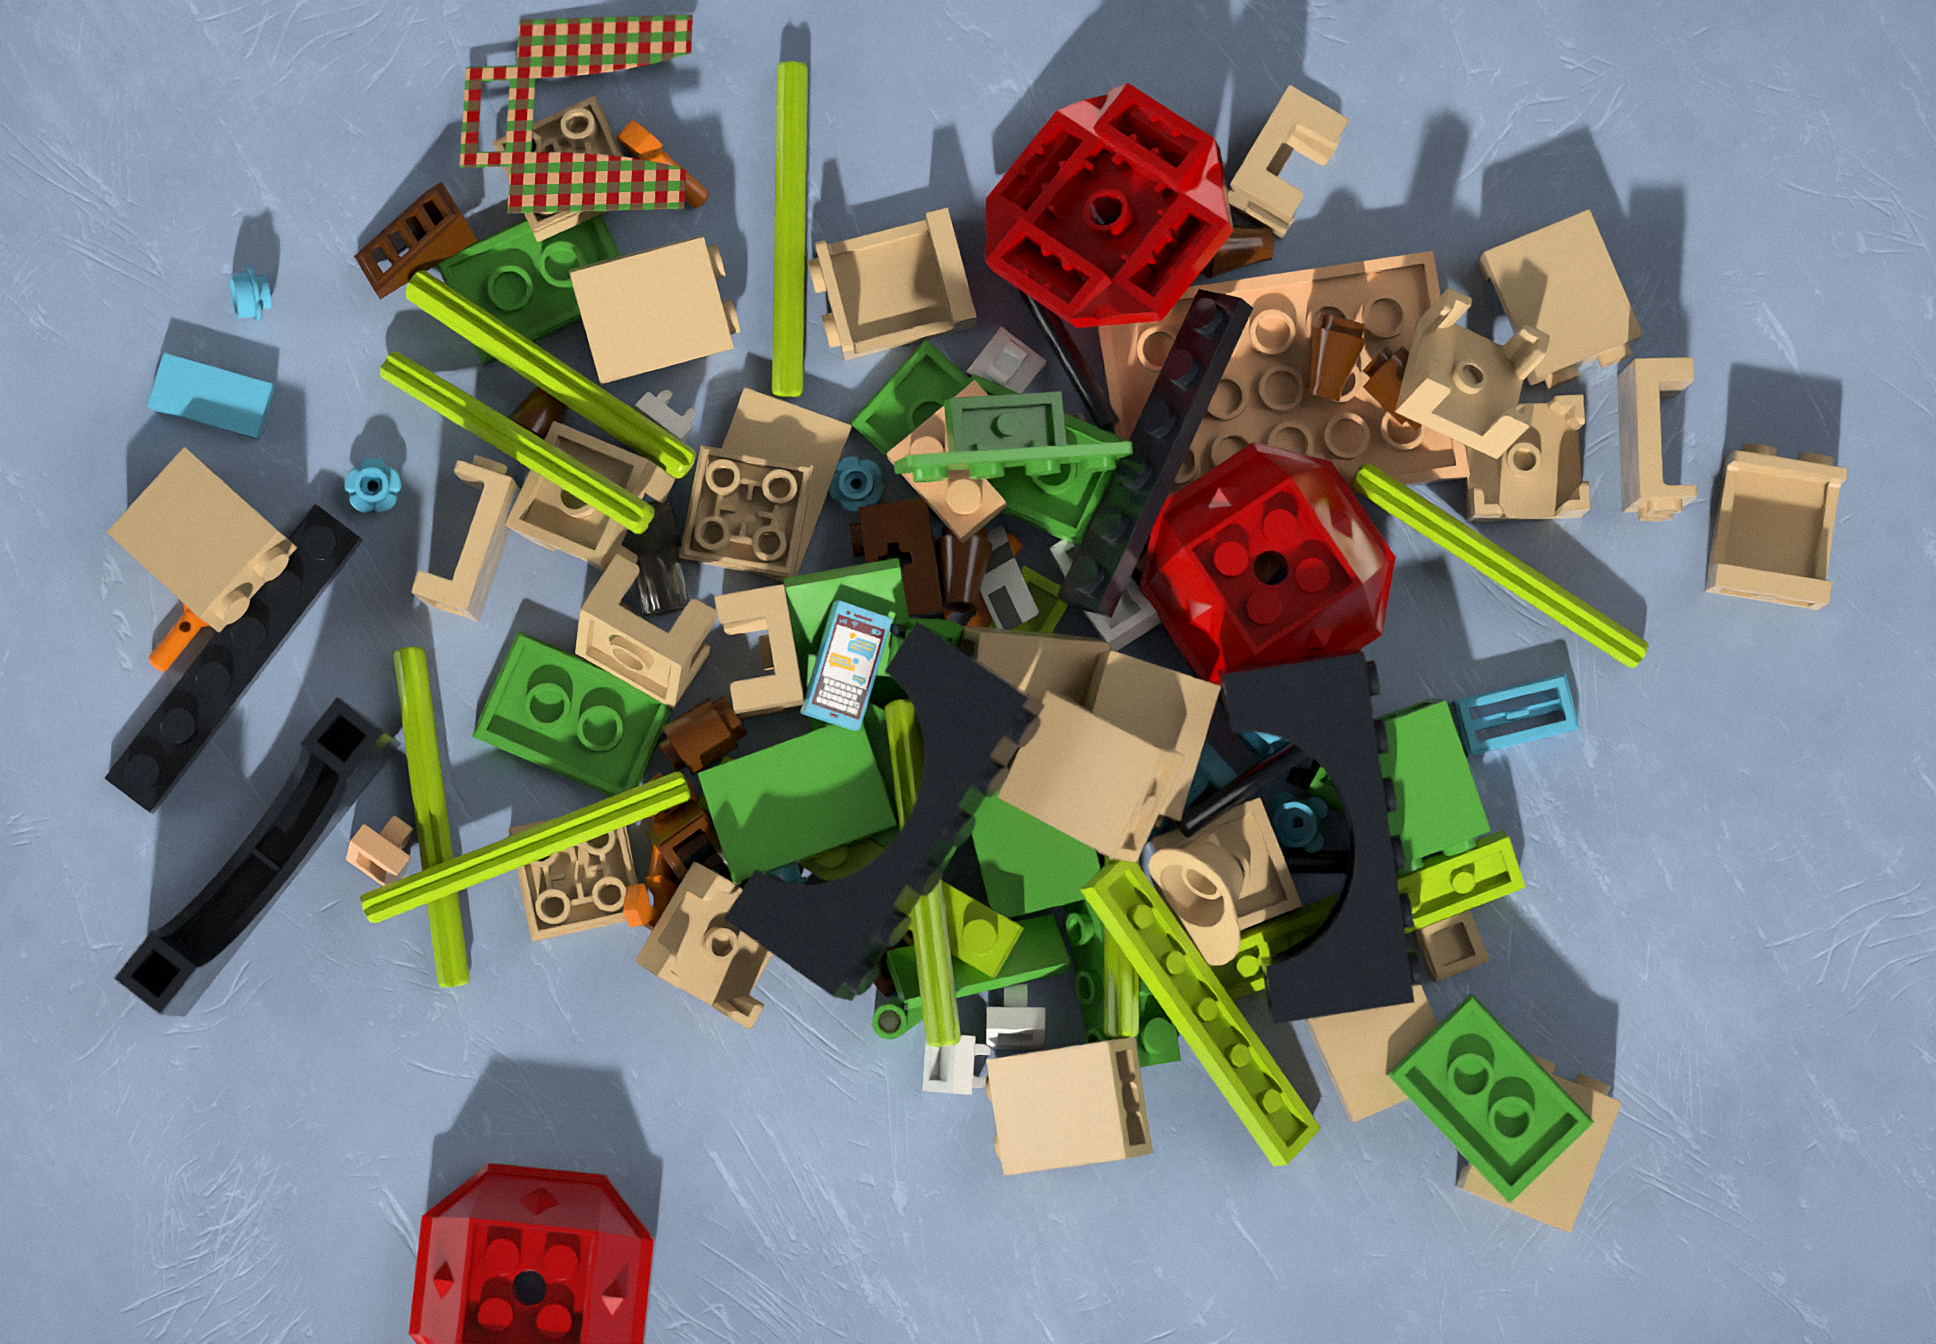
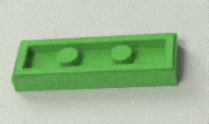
M1053 914L1015 922L1024 927L996 978L988 976L951 954L956 998L1068 973L1071 961ZM914 945L889 950L886 963L903 1010L922 1006Z

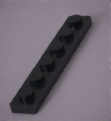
M1198 289L1130 436L1129 441H1132L1133 453L1120 458L1057 595V598L1069 607L1112 618L1251 315L1253 307L1241 297Z
M317 504L313 505L288 538L297 548L289 556L288 564L282 573L262 585L250 599L246 612L237 621L227 624L220 633L217 631L105 776L104 779L149 813L154 814L364 541Z

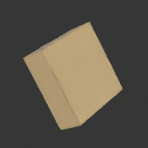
M1470 909L1414 931L1434 982L1490 961Z

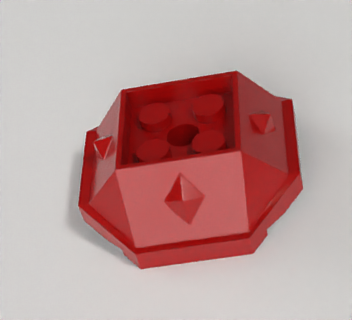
M1129 83L1107 90V95L1084 99L1057 109L986 197L985 222L987 242L985 243V262L993 272L1076 328L1162 321L1234 231L1220 147L1214 137ZM1121 213L1115 222L1103 225L1108 217Z
M1252 442L1165 500L1149 536L1139 589L1156 610L1161 625L1198 679L1220 686L1219 669L1356 648L1361 650L1383 635L1396 557L1332 461ZM1265 555L1278 558L1285 569L1284 580L1277 585H1266L1260 582L1254 573V562L1257 558Z
M488 1163L421 1216L408 1334L417 1344H645L656 1239L606 1174ZM523 1271H536L545 1279L547 1290L541 1302L528 1303L518 1295L516 1282Z

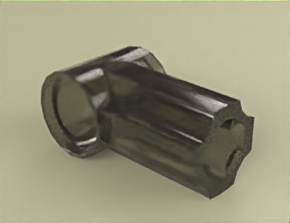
M667 497L664 503L656 500L647 502L655 510L654 518L642 533H634L628 529L621 544L638 556L636 565L639 567V574L634 580V586L644 618L684 610L690 601L679 558L678 547L682 545L670 497Z

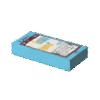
M839 600L833 602L802 704L801 714L852 731L860 730L892 618Z

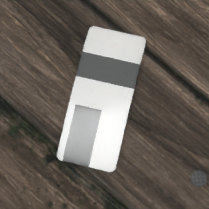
M1000 525L988 532V541L992 543L993 548L980 591L997 629L1012 630L1037 616L1039 610L1018 567L1004 526Z

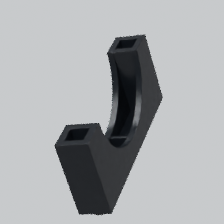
M918 622L915 623L884 671L904 689L918 714L924 738L925 760L922 783L916 803L905 825L891 844L872 862L860 870L835 881L813 885L792 884L775 874L755 869L723 918L832 997L853 1001L856 995L864 994L874 983L879 973V967L876 964L887 947L897 944L906 934L912 920L909 916L910 912L921 896L929 895L938 885L944 872V868L941 866L953 846H960L970 836L976 824L974 814L985 797H992L1004 784L1009 772L1006 765L1017 748L1025 747L1036 735L1041 724V718L1038 716L1045 707L1043 703L935 630Z
M1356 648L1219 669L1224 714L1228 730L1231 733L1257 732L1273 735L1293 743L1310 754L1325 770L1334 784L1340 797L1348 826L1349 853L1346 874L1337 900L1321 924L1298 944L1277 954L1261 957L1270 1018L1274 1024L1415 1003L1412 986L1421 985L1422 977L1417 951H1407L1404 928L1413 927V914L1408 892L1399 893L1396 871L1405 869V858L1400 835H1390L1387 813L1396 812L1397 804L1392 778H1382L1379 755L1388 754V740L1383 719L1374 720L1371 696L1380 695L1375 661L1365 662L1364 652Z
M339 697L333 701L300 743L302 745L301 754L291 775L242 845L206 887L179 914L161 928L148 934L114 977L116 981L159 1015L186 1016L402 744L360 710Z

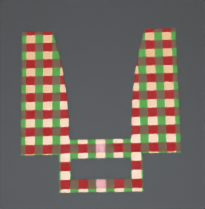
M693 14L519 20L516 65L466 67L459 167H510L507 213L685 209V168L660 162L612 155L531 152L536 78L604 73L635 68L691 54ZM510 81L506 151L478 152L482 82Z

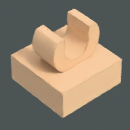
M395 815L385 825L380 834L363 824L350 840L346 860L382 886L402 879L407 874L411 856L403 850L411 839L408 836L413 831V828Z

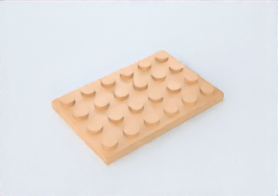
M1433 251L1192 286L1185 291L1162 321L1097 326L1108 400L1119 418V422L1113 426V433L1129 441L1198 289L1241 297L1253 307L1167 498L1252 442L1332 461L1354 495L1359 493L1354 491L1350 484L1353 476L1363 463L1373 464L1407 487L1463 479L1470 475L1465 444L1424 425L1417 431L1407 422L1401 425L1363 388L1370 378L1362 370L1386 346L1394 354L1402 346L1410 352L1417 321L1441 296ZM1320 313L1365 324L1362 338L1367 339L1342 390L1340 401L1306 393L1309 383L1311 326L1317 327Z

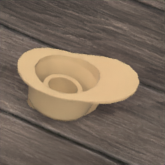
M1206 832L1196 840L1189 841L1179 848H1162L1152 854L1148 868L1155 890L1209 966L1224 965L1235 958L1241 945L1240 927L1235 906L1244 885V878L1236 860L1221 848L1217 836L1214 833Z

